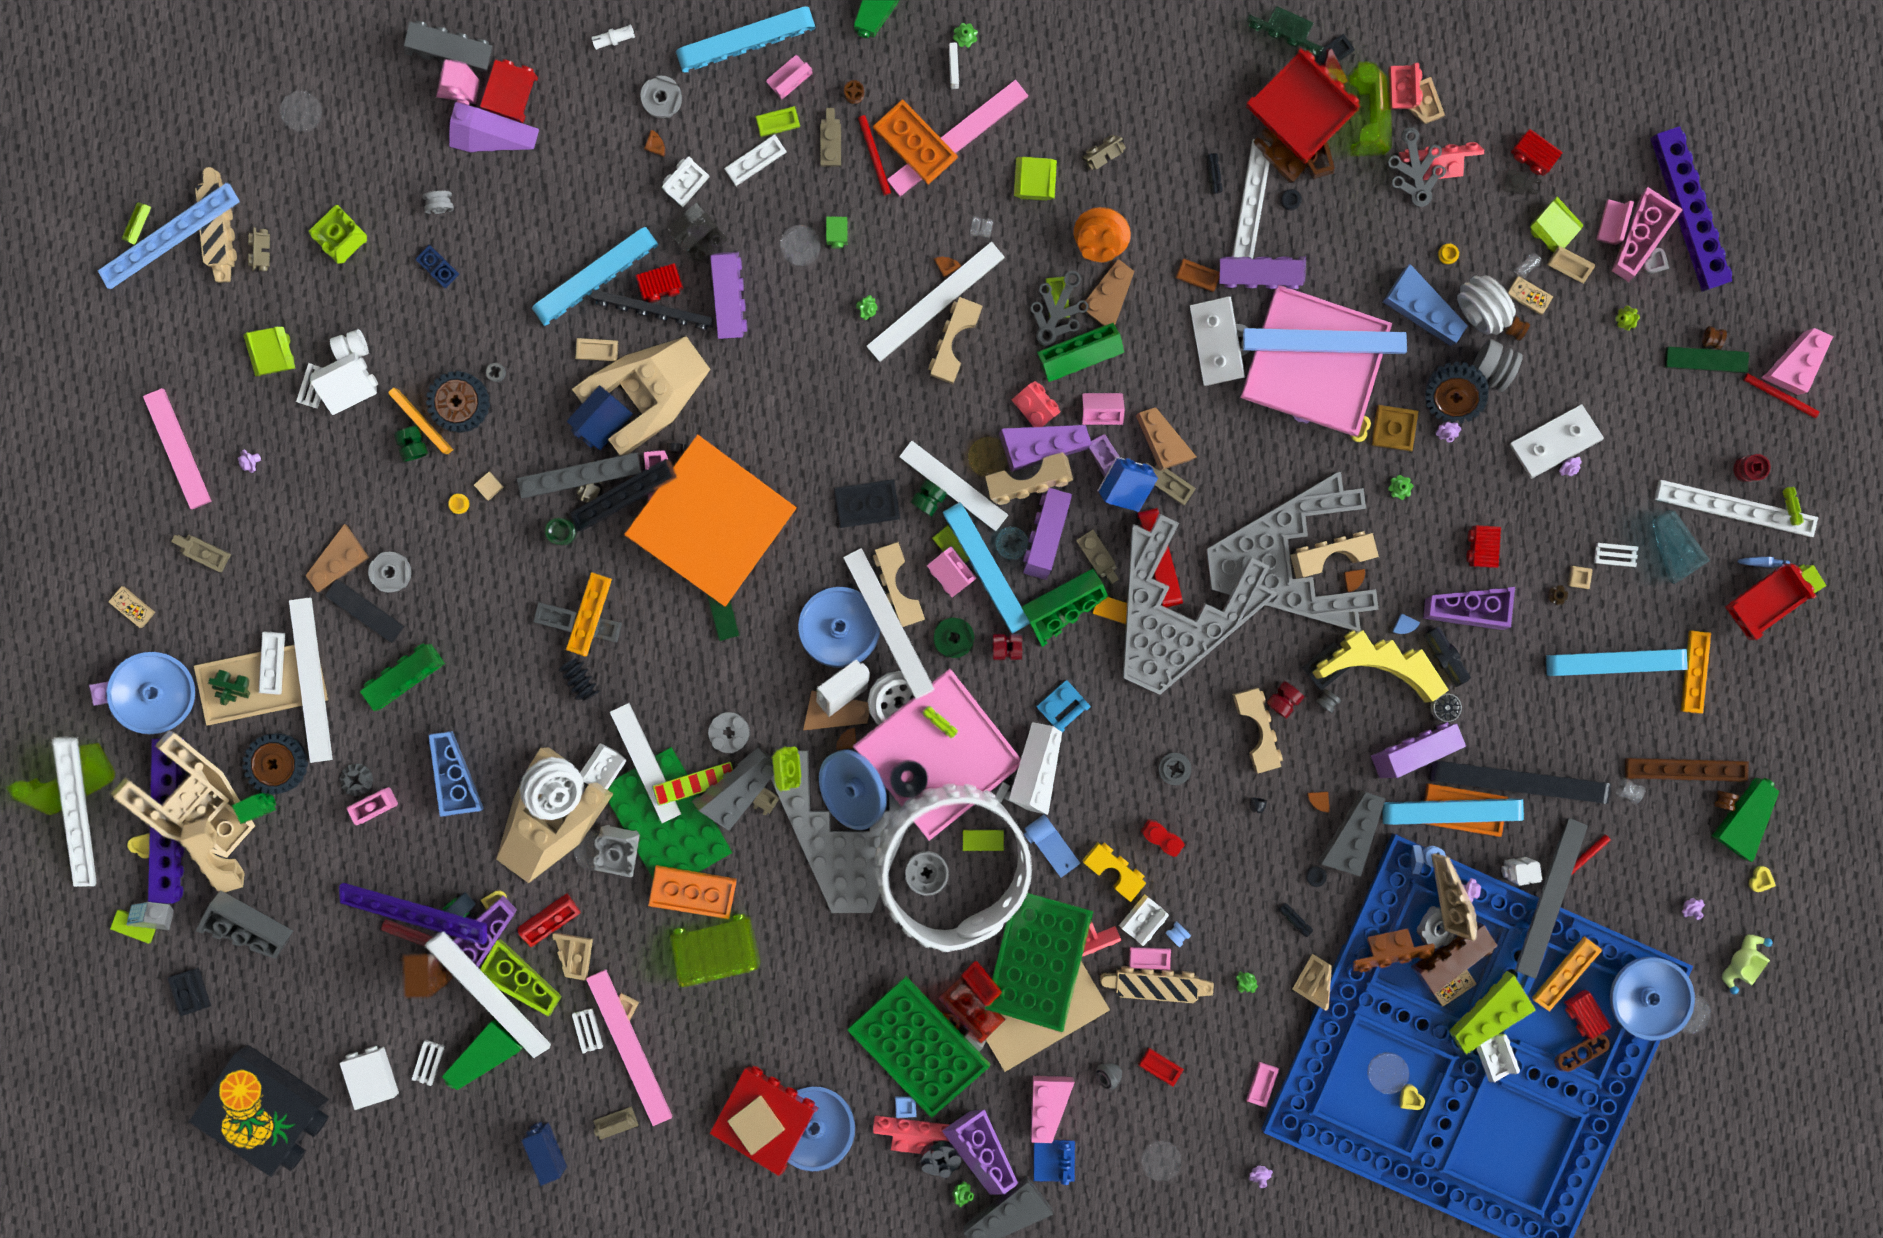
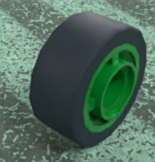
M464 892L458 898L455 897L442 911L466 917L476 903Z

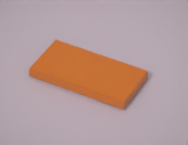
M903 99L873 126V129L927 185L958 158L957 154Z
M1427 783L1424 801L1508 799V797ZM1504 821L1426 824L1502 837Z
M656 865L648 906L729 919L737 879Z

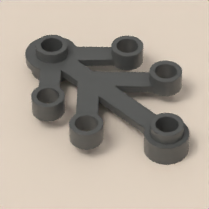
M1406 127L1401 133V138L1408 144L1412 167L1402 162L1397 155H1391L1387 163L1391 168H1397L1412 177L1415 187L1406 183L1400 175H1395L1391 180V184L1395 188H1401L1411 194L1412 202L1416 206L1423 207L1430 203L1432 199L1431 189L1438 178L1443 177L1446 172L1442 165H1435L1432 168V175L1425 184L1423 182L1425 172L1433 160L1441 155L1442 149L1437 144L1431 145L1428 149V154L1420 164L1416 144L1419 132L1414 127ZM1413 132L1414 138L1408 140L1407 135ZM1437 147L1439 149L1438 153L1433 155L1432 149ZM1393 158L1398 160L1396 165H1391L1390 163ZM1442 168V173L1436 175L1435 170ZM1397 178L1401 179L1400 185L1394 184ZM1425 193V198L1423 200H1419L1418 198L1419 194Z
M1069 271L1065 275L1064 281L1066 285L1056 305L1051 294V285L1043 283L1039 287V291L1044 296L1051 316L1048 323H1046L1042 314L1043 305L1040 302H1034L1031 305V311L1035 314L1039 325L1036 338L1044 346L1053 344L1058 335L1069 331H1077L1080 327L1078 320L1071 319L1068 324L1055 328L1059 319L1078 312L1084 313L1088 310L1089 305L1084 300L1079 301L1074 306L1063 309L1073 287L1080 284L1081 277L1076 271ZM1071 275L1076 276L1077 280L1075 283L1069 282ZM1047 285L1049 292L1043 293L1042 286ZM1080 303H1085L1086 309L1082 311L1079 309L1078 305ZM1035 304L1040 305L1041 309L1039 312L1033 310ZM1072 321L1077 322L1078 326L1076 329L1070 328ZM1045 331H1048L1051 336L1049 339L1043 338V333Z

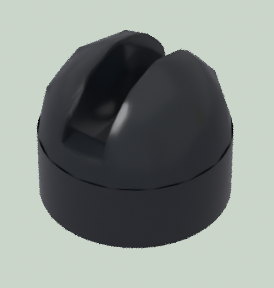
M1252 797L1250 809L1252 812L1257 810V813H1262L1266 808L1267 800Z

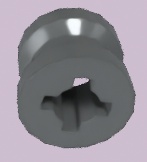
M1324 689L1321 698H1317L1315 702L1332 714L1335 705L1339 704L1341 699L1329 690Z

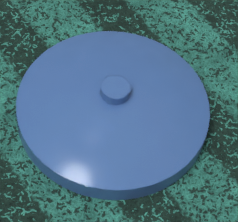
M833 587L817 593L805 604L800 614L798 629L804 649L814 660L829 667L844 668L856 659L860 663L872 653L880 637V628L862 593L851 588Z
M145 652L129 657L114 670L107 686V701L114 717L126 728L143 734H157L173 729L188 716L195 700V685L188 669L172 656L158 652Z
M852 750L837 751L823 761L819 772V787L822 798L831 814L840 823L855 830H864L878 823L885 812L886 793L882 779L871 762Z
M1643 957L1628 963L1616 975L1611 986L1610 1004L1614 1017L1626 1031L1641 1039L1662 1040L1675 1035L1688 1023L1694 1010L1695 994L1689 977L1679 966L1663 958Z
M822 1087L800 1089L797 1091V1095L813 1100L815 1106L819 1107V1109L812 1116L788 1163L806 1171H821L831 1168L847 1155L852 1146L855 1136L853 1113L847 1102L840 1095Z

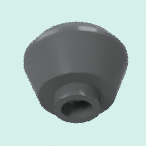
M1113 1063L1100 1064L1096 1069V1078L1103 1088L1114 1090L1122 1079V1071L1118 1065Z

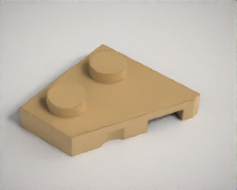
M1429 77L1420 81V90L1423 93L1422 101L1419 106L1408 110L1422 123L1427 124L1444 117L1445 114L1432 78Z
M553 933L552 937L553 940H556L559 949L557 953L563 964L562 969L565 977L586 980L593 939Z
M1312 954L1293 987L1294 991L1326 1011L1329 1008L1332 965Z

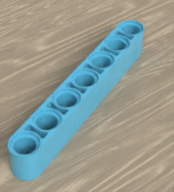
M801 7L681 47L676 50V55L682 72H689V69H698L707 66V63H716L727 59L728 56L733 55L734 57L746 53V50L766 46L765 44L770 42L774 44L785 40V37L791 36L792 38L804 34V31L809 29L812 31L815 29V24L809 7Z
M647 227L641 228L538 301L532 307V310L544 326L550 324V320L553 318L557 319L566 312L567 308L581 302L585 295L589 296L592 294V290L599 289V285L609 282L616 277V273L619 271L623 272L632 265L633 261L639 260L648 254L651 248L654 247L655 249L658 246L657 241Z
M959 502L943 511L942 513L947 523L958 538L964 552L966 551V556H969L971 565L1009 631L1013 634L1030 624L962 503Z
M1687 649L1546 655L1547 676L1688 669Z
M1515 798L1385 802L1382 808L1383 824L1524 820L1523 799Z

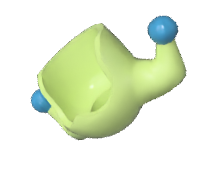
M1752 934L1744 937L1741 950L1733 955L1731 964L1722 974V979L1730 988L1731 994L1739 992L1738 987L1734 985V979L1740 978L1746 983L1753 985L1770 960L1757 951L1756 945L1764 944L1766 947H1770L1773 943L1770 938L1764 939Z

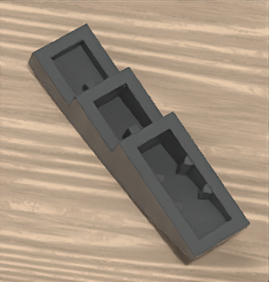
M538 602L534 622L572 632L578 612ZM599 617L593 637L617 642L622 623Z

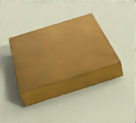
M1377 405L1371 446L1413 451L1418 411Z

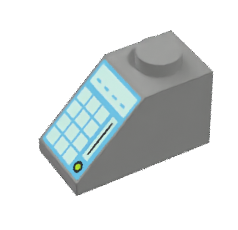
M152 902L131 905L126 925L169 930L174 910L169 904Z

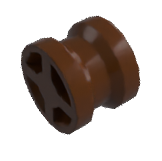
M851 80L846 83L844 87L846 100L851 104H858L864 99V87L859 81Z
M1514 316L1512 324L1506 328L1504 333L1506 335H1513L1515 340L1521 341L1527 333L1530 323L1522 322L1519 317Z
M1708 326L1704 331L1702 345L1706 347L1711 345L1715 349H1721L1726 341L1727 331L1725 329L1716 330L1714 327Z
M1718 790V800L1714 803V806L1735 811L1736 807L1734 804L1738 800L1739 795Z

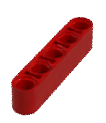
M1157 507L1137 513L1138 519L1140 518L1141 528L1149 532L1151 531L1159 515ZM1167 546L1153 576L1156 577L1157 581L1169 586L1161 603L1162 606L1168 608L1183 604V599L1169 546Z

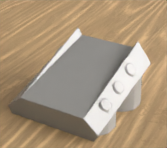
M610 825L600 827V834L595 839L597 852L593 861L594 870L633 877L640 836L638 831L611 827Z

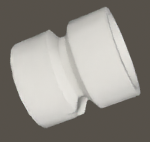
M359 329L347 333L346 337L339 335L330 339V345L337 361L354 352L358 357L368 355L369 353L365 338Z

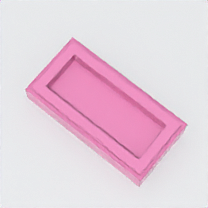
M1130 947L1129 967L1170 970L1171 949Z
M1262 1062L1258 1063L1246 1099L1248 1102L1267 1107L1279 1068Z

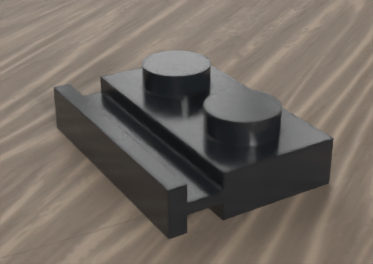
M1332 642L1301 667L1320 691L1350 668L1339 669L1319 679H1316L1312 673L1317 669L1316 665L1325 659L1329 661L1334 657L1332 654L1339 650L1335 642Z
M199 967L168 977L180 1017L211 1006Z

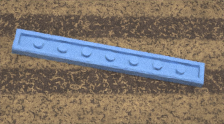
M225 183L99 269L98 273L106 287L109 289L114 288L239 203L231 185Z
M1244 328L1243 350L1405 354L1407 352L1406 332Z

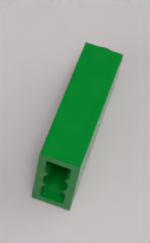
M862 0L854 24V30L857 32V35L867 39L869 36L874 38L900 0Z
M1765 777L1763 779L1755 778L1735 804V811L1731 810L1712 835L1743 860L1753 862L1779 794V790L1774 788L1775 784Z
M495 1018L447 1070L442 1078L445 1079L444 1082L448 1087L459 1090L517 1054L523 1046Z

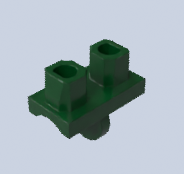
M219 670L215 678L209 679L208 684L212 685V689L218 690L215 693V697L220 698V704L226 706L229 701L236 702L237 696L249 698L250 692L248 687L250 680L248 677L237 675L235 683L232 684L228 683L231 674L227 671Z

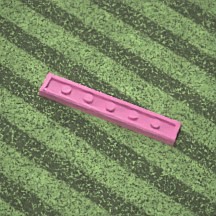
M161 388L143 396L190 509H195L211 502L165 390Z

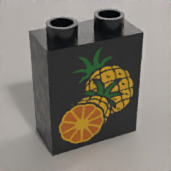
M247 1045L233 1055L189 1120V1123L269 1177H272L283 1167L292 1171L301 1161L307 1150L301 1147L299 1143L306 1133L315 1137L324 1127L329 1116L322 1112V1109L329 1101V1098L250 1045Z

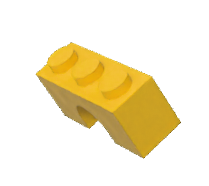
M1097 842L1082 860L1083 863L1099 876L1107 868L1117 869L1120 876L1113 887L1131 902L1145 886L1146 882L1143 880L1145 876L1136 868L1132 871L1127 867L1129 862L1123 857H1115L1112 854L1113 849L1105 842L1102 845Z

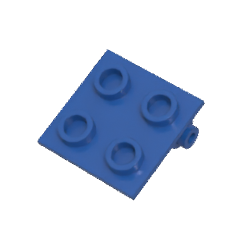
M1053 1140L1052 1143H1034V1181H1061L1062 1185L1074 1182L1075 1140Z

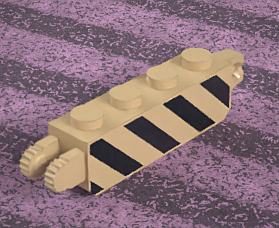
M211 167L204 169V183L198 184L195 188L197 202L224 185L222 184L220 173ZM228 209L200 228L203 262L207 266L212 267L215 281L218 283L231 282V267H235L234 261L237 260L236 251L232 246L235 234L230 227V220L233 219L231 209Z
M1122 966L1121 970L1116 969V973H1103L1100 976L1102 986L1115 988L1116 993L1121 998L1194 1003L1198 1000V996L1213 995L1214 988L1213 982L1199 979L1198 976L1194 975V972L1190 971L1174 974L1173 970H1162V973L1154 972V969L1142 968V971H1134L1133 967Z

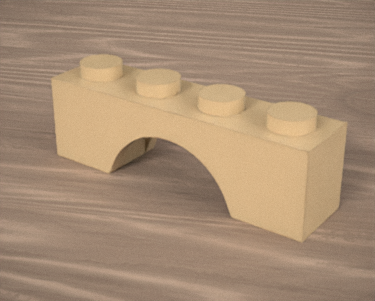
M959 297L958 302H953L950 313H953L951 321L947 320L943 328V332L946 333L943 340L939 339L935 350L938 351L937 358H932L928 370H931L932 377L954 384L961 363L952 352V341L961 330L975 328L982 305Z
M1063 452L1043 458L1039 472L1027 480L1013 479L1005 470L985 476L990 498L999 505L1007 504L1014 498H1026L1030 493L1046 492L1049 490L1048 488L1053 486L1062 487L1067 485L1069 481H1073L1068 457Z
M1365 531L1352 534L1353 538L1346 539V536L1334 539V543L1329 545L1325 541L1315 544L1316 548L1309 550L1308 546L1296 549L1297 553L1290 555L1296 578L1321 573L1326 558L1334 552L1346 555L1352 563L1379 557L1373 533L1365 535Z
M899 542L876 549V555H873L876 566H881L883 574H880L883 586L887 585L890 592L886 596L890 604H894L895 614L902 627L925 620L919 601L904 597L897 589L895 582L896 573L905 562Z
M1252 688L1232 694L1238 714L1251 717L1257 723L1260 730L1259 742L1249 752L1254 771L1262 773L1281 767L1280 761H1283L1280 750H1276L1274 742L1277 741L1275 731L1270 729L1269 722H1271V716L1268 710L1265 711L1263 705L1266 702L1263 691H1259V688Z
M204 819L183 825L182 835L180 836L181 844L188 849L191 858L194 861L196 860L201 872L208 877L211 886L215 887L218 893L243 887L244 871L237 860L221 858L211 852V849L215 847L217 832L210 821Z

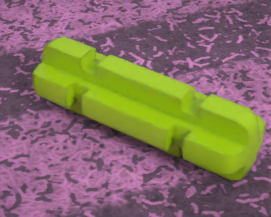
M1787 487L1783 490V495L1785 499L1787 498L1785 503L1788 514L1791 516L1790 522L1792 526H1799L1804 520L1802 514H1800L1801 508L1798 497H1795L1797 495L1796 489L1794 487Z
M927 706L922 714L928 720L930 719L942 732L945 731L949 738H953L958 730L953 725H950L939 713H935L936 711L932 707Z

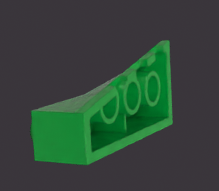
M1091 569L1021 608L1038 641L1044 647L1048 643L1047 639L1053 635L1055 637L1062 633L1061 629L1068 623H1075L1081 613L1089 612L1106 599L1108 595L1094 569Z
M420 644L414 649L415 653L411 656H403L397 661L398 665L394 668H386L380 673L381 677L377 680L373 678L364 684L365 688L360 693L373 711L381 710L445 665V662L432 644Z

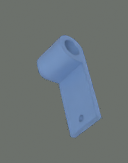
M1045 814L1025 827L1027 832L1024 835L1030 843L1035 842L1060 877H1063L1080 864Z

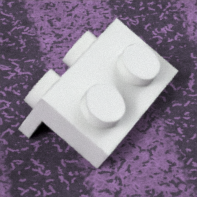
M687 157L686 160L682 159L677 164V170L673 175L669 174L664 179V185L662 186L663 190L682 207L685 206L709 178V175L694 163L690 157Z
M599 744L580 772L583 782L587 784L597 782L605 789H608L625 764L626 759L616 750Z
M1144 894L1119 926L1144 946L1165 922L1169 914Z
M1497 1034L1477 1047L1489 1082H1496L1508 1074L1520 1072L1506 1034Z

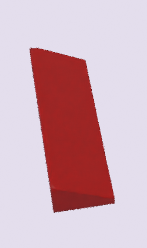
M566 893L517 927L518 934L532 947L581 912L568 893Z

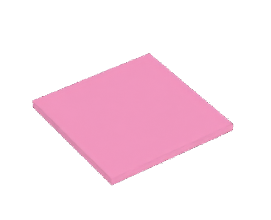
M1278 285V288L1274 289L1262 329L1390 332L1392 323ZM1255 351L1240 398L1357 437L1383 354Z
M950 668L931 683L934 691L917 700L913 697L853 746L859 754L869 760L875 767L883 784L901 807L909 798L902 797L893 790L890 783V775L896 764L904 760L916 761L925 768L928 775L925 790L943 787L945 784L962 786L970 784L983 792L985 790L991 791L1019 768L1021 758ZM927 706L932 707L936 711L935 713H939L950 725H953L958 730L953 738H949L945 731L942 732L930 719L928 720L922 714ZM911 771L902 773L901 779L904 782L912 780L913 773ZM954 803L940 806L922 814L914 820V823L930 841L974 804Z

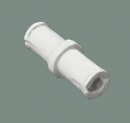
M630 24L616 30L613 28L609 29V32L601 35L592 36V40H594L593 44L597 50L611 44L614 46L618 45V42L635 38Z

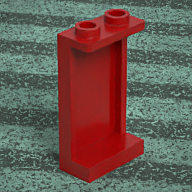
M1788 563L1777 568L1726 605L1725 608L1748 640H1758L1763 636V631L1806 600L1814 599L1816 594L1813 592L1814 587L1803 578L1801 569L1793 563Z

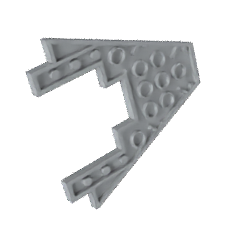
M1337 472L1207 548L1206 555L1211 590L1231 595L1251 556L1270 566L1261 584L1275 590L1277 595L1265 604L1266 606L1346 629L1361 631L1358 612L1379 610L1376 589L1315 597L1313 577L1293 579L1288 539L1308 536L1305 516L1366 509L1364 489L1343 491L1341 472Z
M1160 513L1150 532L1134 524L1131 528L1123 664L1124 679L1159 695L1277 595L1275 590L1261 584L1270 566L1250 556L1223 611L1204 603L1194 621L1162 606L1161 603L1169 586L1153 579L1152 576L1179 523Z
M799 750L801 766L800 786L780 792L775 786L774 776L771 778V781L831 912L872 913L880 895L878 889L880 887L875 877V868L878 867L877 860H875V851L880 845V834L883 828L887 827L891 815L896 810H899L901 805L889 792L890 810H885L881 820L871 826L870 831H831L830 811H810L809 750ZM906 829L900 835L899 839L897 840L889 861L888 873L890 871V868L892 866V863L894 861V858L896 856V853L898 851V848L900 846Z

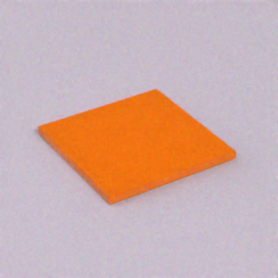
M696 435L673 467L677 478L656 490L624 535L726 607L797 507L705 439Z

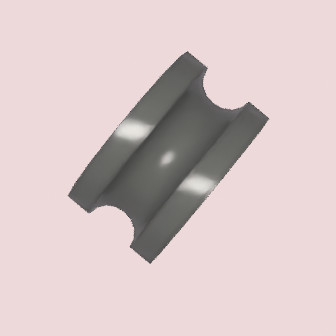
M492 363L487 367L486 375L490 380L500 382L505 378L506 370L502 365ZM494 367L501 369L497 378L494 375L493 377L491 376Z

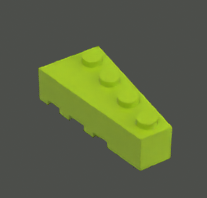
M501 939L496 941L480 969L498 989L547 1016L553 1013L562 997Z
M1506 971L1499 982L1494 984L1489 989L1490 991L1475 1003L1473 1009L1469 1013L1467 1012L1449 1030L1459 1049L1465 1054L1536 1011L1516 977L1510 972Z

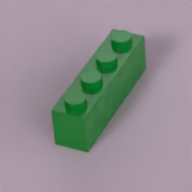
M1110 323L1037 353L1042 370L1048 382H1051L1124 353V348L1119 331L1114 323Z

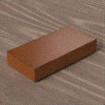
M1183 258L1176 279L1214 292L1220 272Z

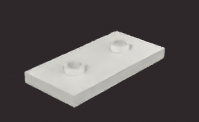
M1231 297L1190 305L1204 386L1245 378Z
M1581 404L1510 443V447L1532 479L1602 441L1604 437Z

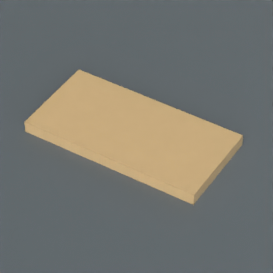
M295 645L284 647L282 694L280 695L259 693L261 652L195 665L194 669L206 726L303 706ZM321 668L325 701H327L328 697ZM219 670L227 671L231 674L228 683L232 684L235 683L237 675L248 677L250 680L248 687L250 696L248 699L237 696L236 702L229 701L226 706L221 705L220 698L215 697V693L218 690L212 689V685H209L208 681L210 678H215Z
M1081 961L1063 1032L990 1010L978 1015L974 1020L1003 1070L1006 1072L1108 1012L1110 1009Z

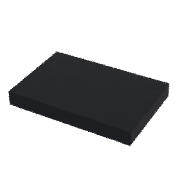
M894 479L834 488L840 528L900 520Z

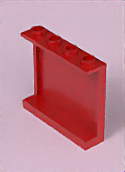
M1300 48L1298 54L1255 97H1252L1247 102L1246 108L1305 164L1359 110L1360 105L1358 104L1359 100L1352 93L1348 94L1344 90V85L1338 79L1333 80L1329 76L1330 72L1325 66H1319L1314 61V56L1308 50L1304 52Z
M749 1066L744 1069L710 1134L780 1176L785 1172L792 1153L819 1107L815 1106L813 1100L797 1095L798 1092L795 1089L782 1086L777 1078L767 1077L763 1074L762 1069L756 1066ZM759 1096H762L785 1130L751 1155L728 1123V1120Z

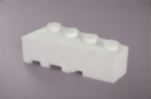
M1032 722L1009 798L1011 802L1026 810L1046 815L1049 812L1062 732L1057 728Z

